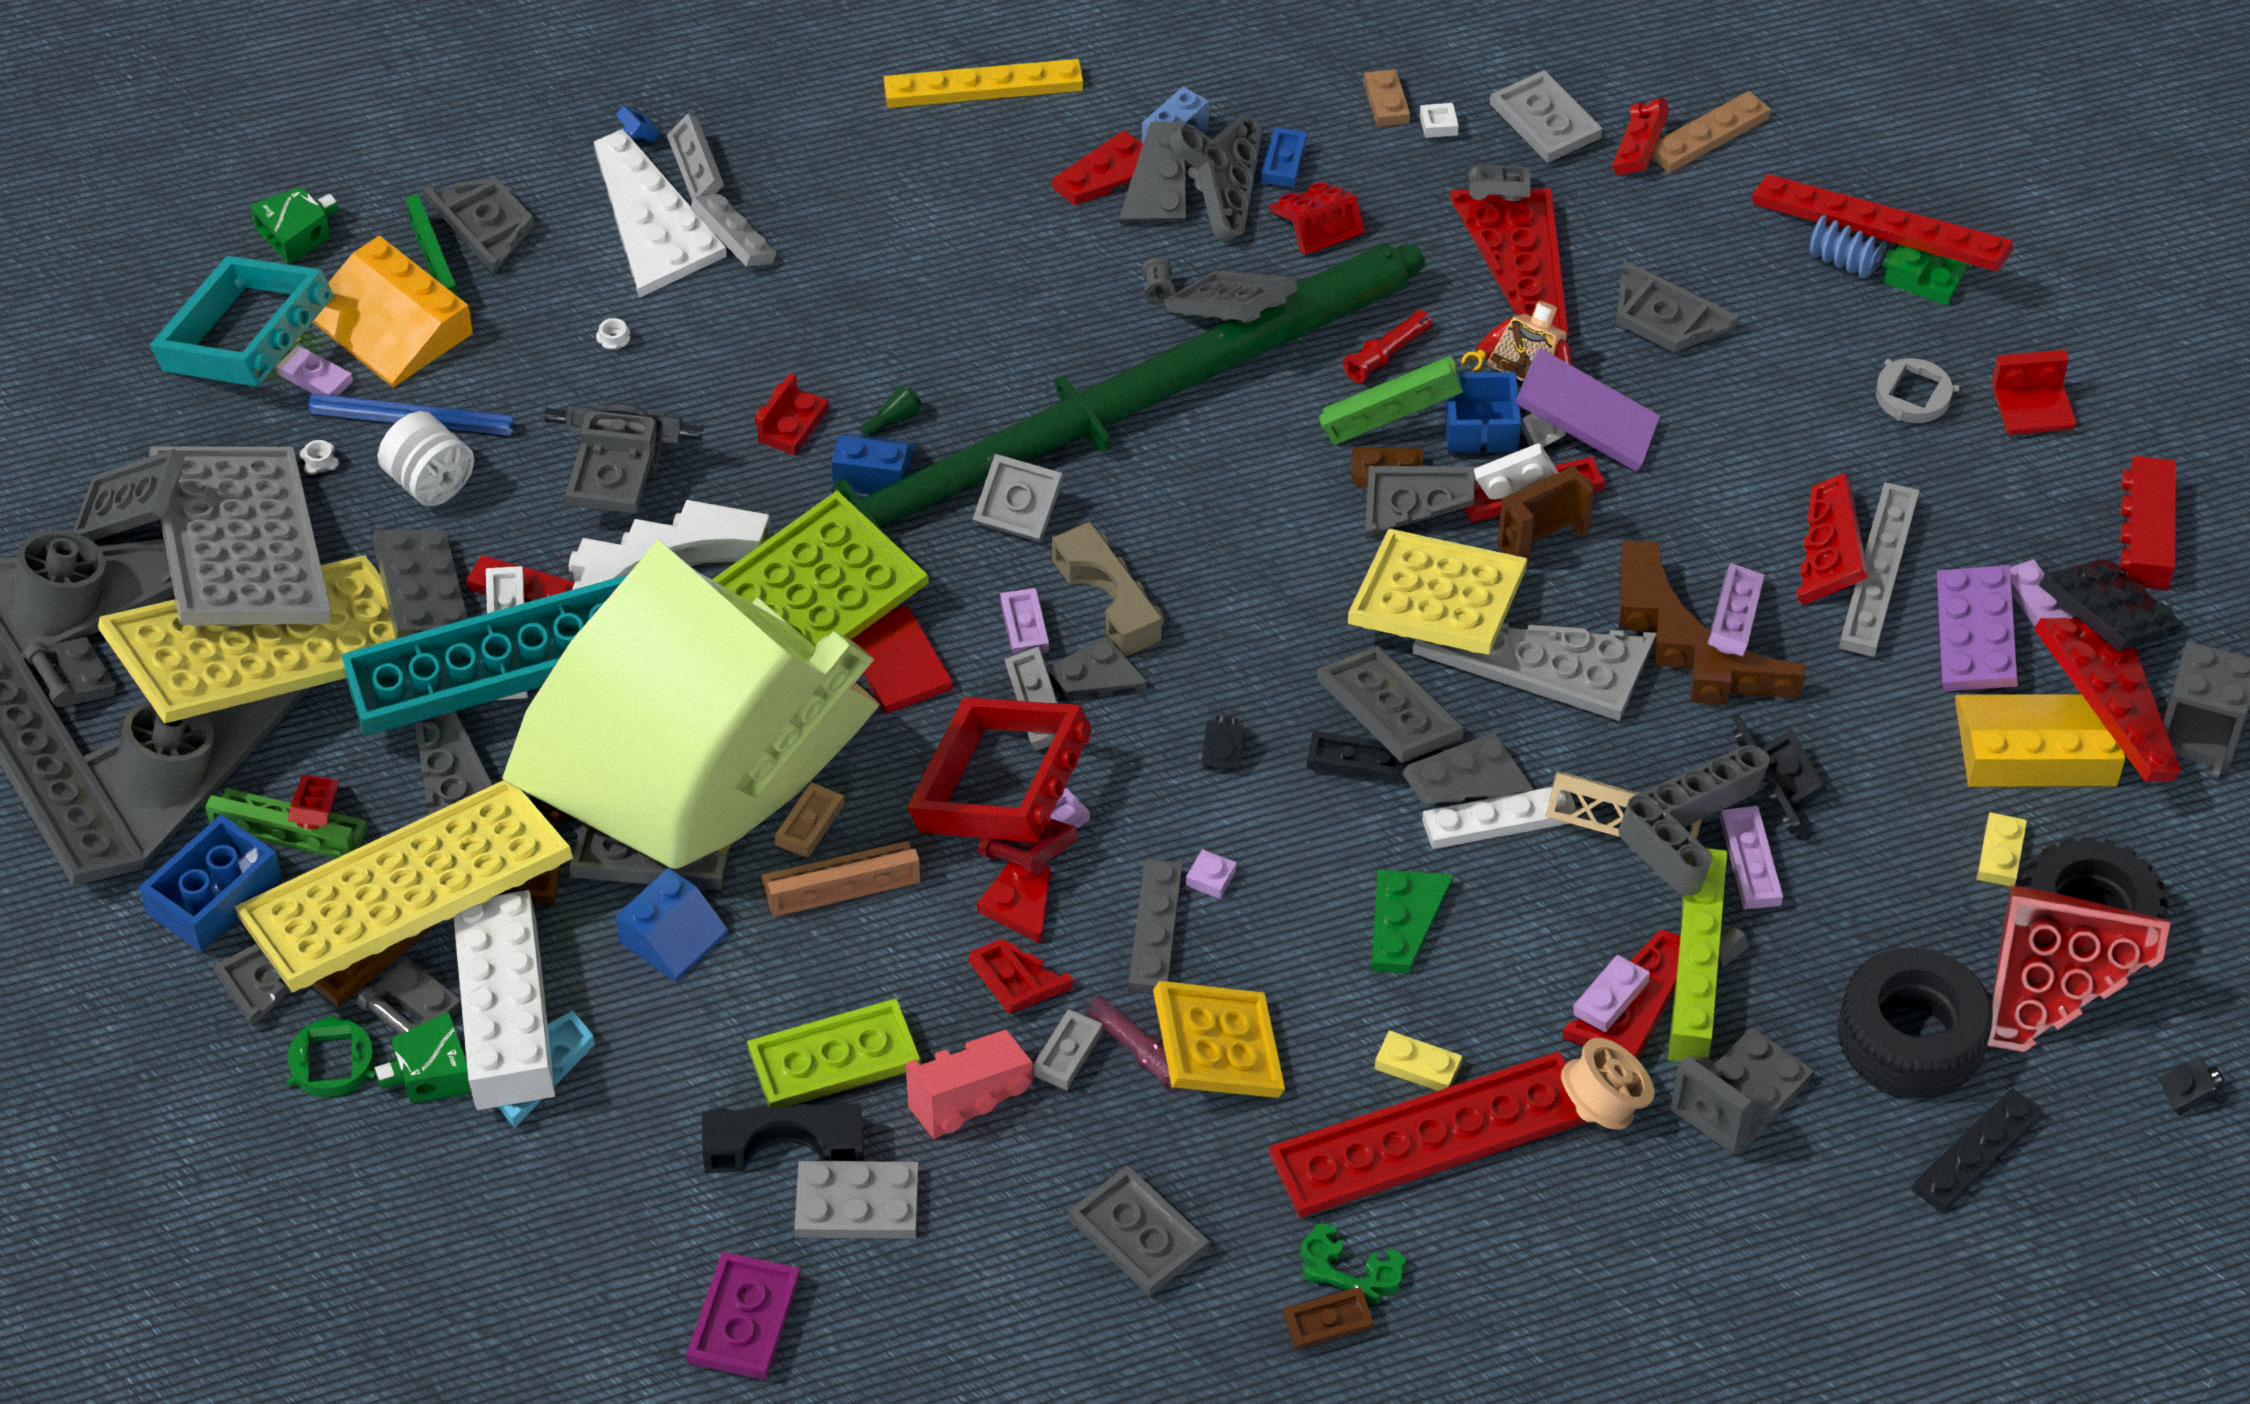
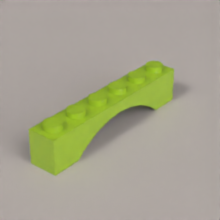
M1707 849L1711 854L1712 862L1701 891L1695 895L1682 896L1680 946L1668 1060L1682 1062L1687 1056L1706 1058L1709 1056L1713 1030L1727 851Z

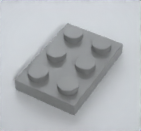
M1545 70L1503 88L1490 96V105L1547 163L1602 137V128Z
M799 1161L795 1238L916 1239L918 1162Z

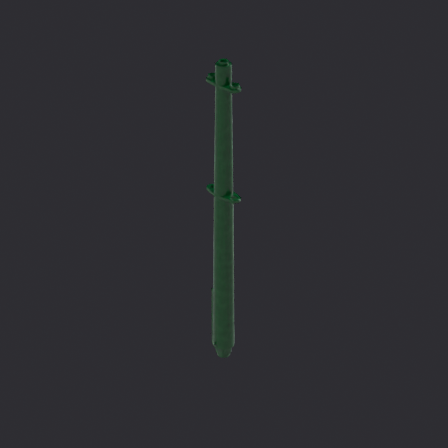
M1382 243L1297 283L1298 290L1287 296L1285 303L1262 310L1260 312L1261 316L1253 321L1242 323L1241 320L1237 319L1229 320L1080 393L1064 376H1060L1054 380V386L1061 402L862 499L859 498L844 478L835 481V486L830 488L831 494L839 491L883 533L881 528L985 482L995 454L1027 463L1084 436L1099 451L1104 453L1111 449V442L1104 427L1407 288L1408 279L1419 275V271L1425 268L1423 253L1416 244L1408 245L1405 243L1393 248L1386 243Z

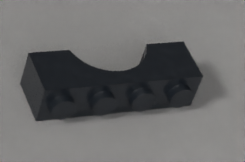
M837 1102L833 1105L810 1106L808 1104H798L793 1107L771 1108L768 1106H758L753 1109L731 1110L719 1108L714 1111H702L705 1173L745 1171L749 1161L757 1152L769 1145L782 1142L803 1145L811 1149L821 1161H864L861 1103Z

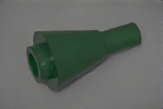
M899 386L878 411V414L861 426L862 432L866 436H872L885 426L920 415L919 406L922 405V402L912 388L906 390L903 386Z

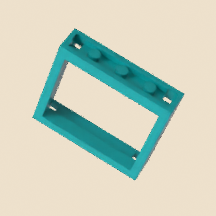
M226 256L149 346L162 371L258 387L331 301L334 294L321 269ZM246 288L291 294L243 352L198 345ZM255 369L260 370L257 375L254 372Z

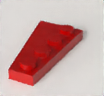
M1845 473L1814 485L1811 489L1807 518L1810 530L1804 539L1806 559L1804 562H1801L1800 575L1803 580L1802 586L1798 587L1797 598L1802 606L1869 578L1851 484Z
M1660 929L1630 960V962L1650 972L1649 982L1606 1033L1578 1018L1575 1022L1571 1020L1563 1029V1039L1582 1046L1593 1038L1607 1039L1625 1048L1638 1060L1675 991L1680 935Z

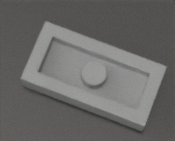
M1068 1009L1033 1064V1076L1068 1090L1102 1035L1103 1024Z

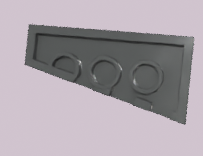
M456 711L415 723L428 815L492 786Z
M582 822L573 852V859L570 863V877L651 884L670 867ZM715 851L684 867L670 869L699 889L722 890L727 869V854Z

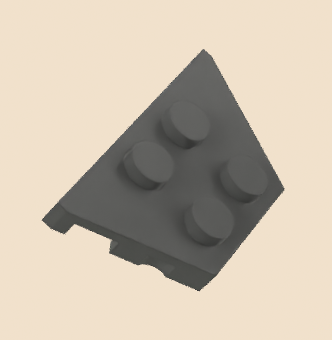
M497 178L482 179L477 182L454 183L455 189L434 191V186L423 188L424 198L493 273L498 271L534 226L533 216Z
M1626 260L1623 262L1615 324L1674 353L1732 330L1737 326L1738 315Z

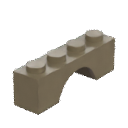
M1088 522L1052 538V561L1070 585L1087 584L1096 586L1106 591L1114 599V602L1106 609L1105 633L1125 657L1161 642L1162 625L1164 624L1161 610L1157 605L1152 606L1146 598L1141 583L1131 578L1125 562L1121 557H1116L1110 550L1109 542L1103 533H1098L1093 525Z

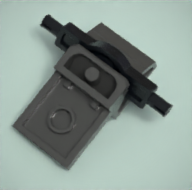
M627 403L609 406L595 405L594 407L572 405L568 406L567 410L547 407L545 414L558 417H544L545 423L566 424V430L580 432L581 444L565 494L566 505L637 513L646 479H654L664 443H677L681 441V438L702 441L703 434L690 433V431L704 432L703 425L682 424V418L670 417L665 412L644 410L636 405Z

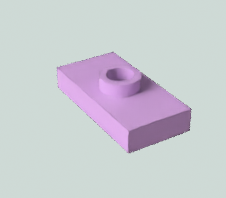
M299 345L276 365L277 375L313 394L339 396L353 382L352 373Z

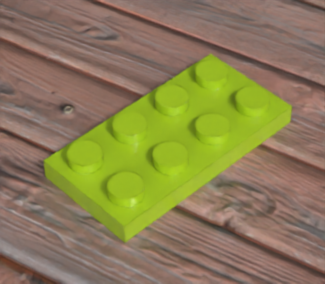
M897 998L747 1041L748 1051L768 1107L771 1108L789 1107L906 1073V1063L917 1060L921 1065L920 1057Z

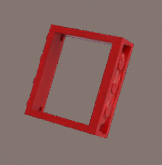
M963 697L907 806V810L919 833L1038 842L1046 824H1049L1050 816L1058 800L1063 796L1064 787L1072 771L1076 769L1078 759L1086 743L1090 740L1089 736L1092 728L1081 705ZM985 729L1056 733L1020 808L949 802Z

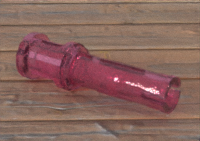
M1100 995L1093 999L1090 1004L1096 1009L1094 1010L1088 1006L1086 1015L1102 1023L1106 1031L1136 1055L1139 1067L1149 1069L1161 1079L1160 1083L1165 1089L1173 1088L1163 1040L1149 1037L1109 1003L1104 996Z

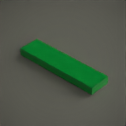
M418 194L408 196L406 204L409 221L430 273L434 279L457 296L455 282Z

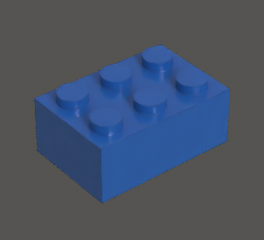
M221 814L146 880L139 889L147 915L202 952L239 919L234 906L272 889L283 878L276 851Z

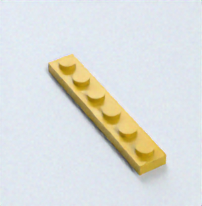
M1079 59L888 75L884 76V89L887 108L1083 91V79Z

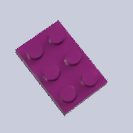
M721 1252L686 1354L687 1363L767 1380L801 1277L800 1268Z

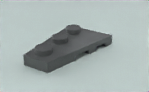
M1184 121L1150 123L1118 223L1186 222L1185 160L1174 152L1170 144L1171 134L1183 126Z
M1369 466L1365 521L1366 537L1475 505V466Z
M1495 732L1409 764L1402 773L1422 803L1461 802L1466 797H1485V799L1534 790Z
M258 944L214 965L216 976L251 1027L291 991Z

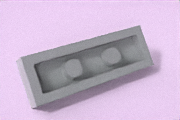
M688 113L667 134V137L693 201L694 197L717 194L724 186V183L698 118Z
M711 194L693 198L691 210L746 267L773 264L777 252L728 203L725 197L721 194Z
M1039 646L1004 659L1017 701L1058 703ZM1027 731L1035 751L1050 746L1056 733Z

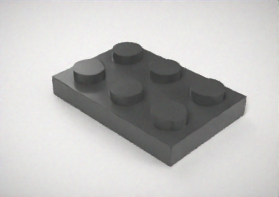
M1128 1165L1068 1211V1220L1149 1297L1209 1250V1240Z

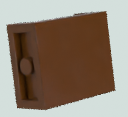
M1572 466L1502 498L1497 546L1505 554L1527 558V564H1529L1531 543L1566 526H1572L1580 537L1588 535L1590 519L1592 517L1593 496L1595 494L1594 486L1590 479L1583 477L1577 468Z

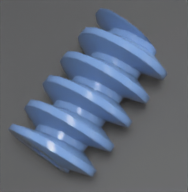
M1821 216L1811 236L1810 255L1815 258L1822 255V260L1826 263L1834 260L1835 267L1843 268L1846 266L1847 272L1852 274L1859 270V277L1863 279L1870 277L1883 259L1887 242L1883 241L1876 248L1875 236H1871L1864 243L1862 242L1863 231L1859 230L1852 238L1850 237L1851 226L1847 225L1842 232H1839V221L1834 220L1827 227V216Z

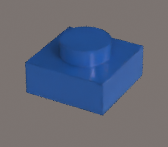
M623 105L616 114L625 125L623 128L624 132L637 141L643 138L655 143L661 135L658 128L641 112Z

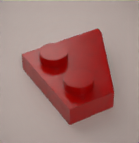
M1003 938L972 950L969 954L968 962L1009 1015L1072 989L1074 979L1071 975L1064 972L1060 977L1043 968V960L1032 954L1022 952L1017 946Z

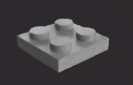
M995 454L972 520L975 524L1041 543L1064 476L1061 472Z

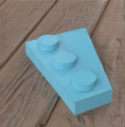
M573 1010L547 1025L554 1087L595 1045L593 1034ZM542 1099L502 1105L498 1108L515 1128Z

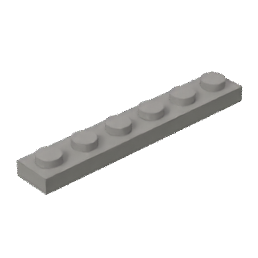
M1884 482L1864 553L1869 578L1855 585L1839 649L1875 657L1919 490Z

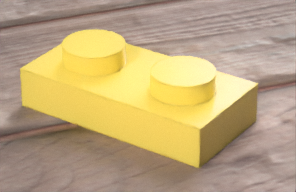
M1989 812L1976 880L2009 887L2011 885L2015 886L2027 820Z
M1389 1030L1376 1057L1374 1069L1439 1091L1452 1086L1462 1063V1055Z

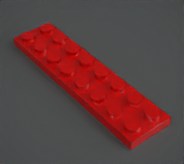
M1560 1051L1269 1146V1157L1298 1217L1302 1218L1587 1122L1578 1115L1576 1105L1565 1090L1561 1075L1566 1062Z

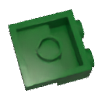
M1895 244L1897 246L1896 250L1888 249L1882 267L1887 269L1884 283L1947 306L1971 265L1899 244Z

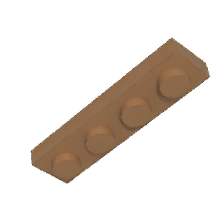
M1747 91L1659 139L1651 158L1670 174L1768 120L1771 109L1752 92Z

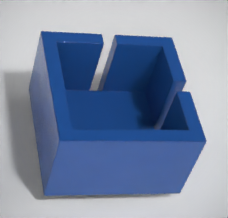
M1516 372L1458 373L1463 392L1443 400L1448 453H1479L1480 448H1486V453L1518 452L1521 418L1519 405L1515 404L1518 397Z

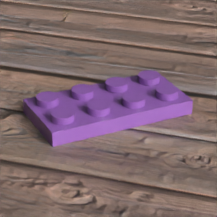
M2010 565L1938 570L1937 586L1943 692L2018 686Z

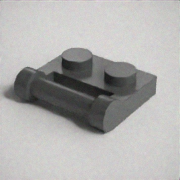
M1475 164L1469 169L1468 175L1471 182L1469 194L1476 200H1482L1488 194L1502 195V199L1509 201L1522 200V197L1530 196L1529 167Z
M87 637L49 645L34 642L26 647L24 656L30 665L37 668L50 690L49 697L56 707L75 705L115 695L116 684ZM52 662L56 663L68 684H63L52 666Z
M408 958L374 987L365 988L357 998V1005L366 1012L372 1011L400 1034L448 1012L452 1018L462 1010L460 998ZM390 997L420 1022H410L387 1004L385 1000Z

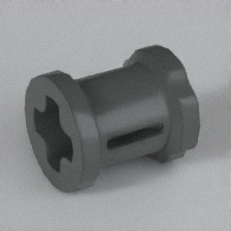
M1165 258L1149 259L1142 266V275L1147 281V285L1144 288L1145 297L1154 303H1164V299L1175 294V286L1170 281L1172 265ZM1155 267L1157 268L1158 275H1155L1154 273ZM1159 286H1162V293L1159 291Z

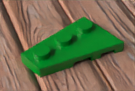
M1378 869L1371 971L1410 974L1426 941L1432 922L1436 920L1441 909L1442 901L1453 884L1454 875Z

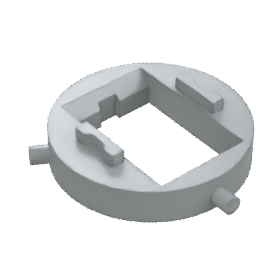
M1915 358L1900 359L1894 362L1887 359L1884 362L1886 367L1881 371L1876 386V398L1883 410L1897 421L1902 420L1910 423H1925L1941 417L1950 406L1952 393L1959 392V385H1952L1950 377L1942 368L1929 361ZM1906 370L1939 382L1925 408L1891 396Z

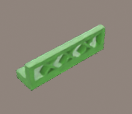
M1450 355L1323 408L1324 413L1319 415L1321 426L1332 443L1337 445L1463 392L1455 361Z
M229 788L226 789L222 798L211 795L205 806L209 824L222 814L260 841L335 859L358 849L368 829L366 820L332 812L327 827L320 826L319 829L314 830L298 827L295 822H288L291 803Z

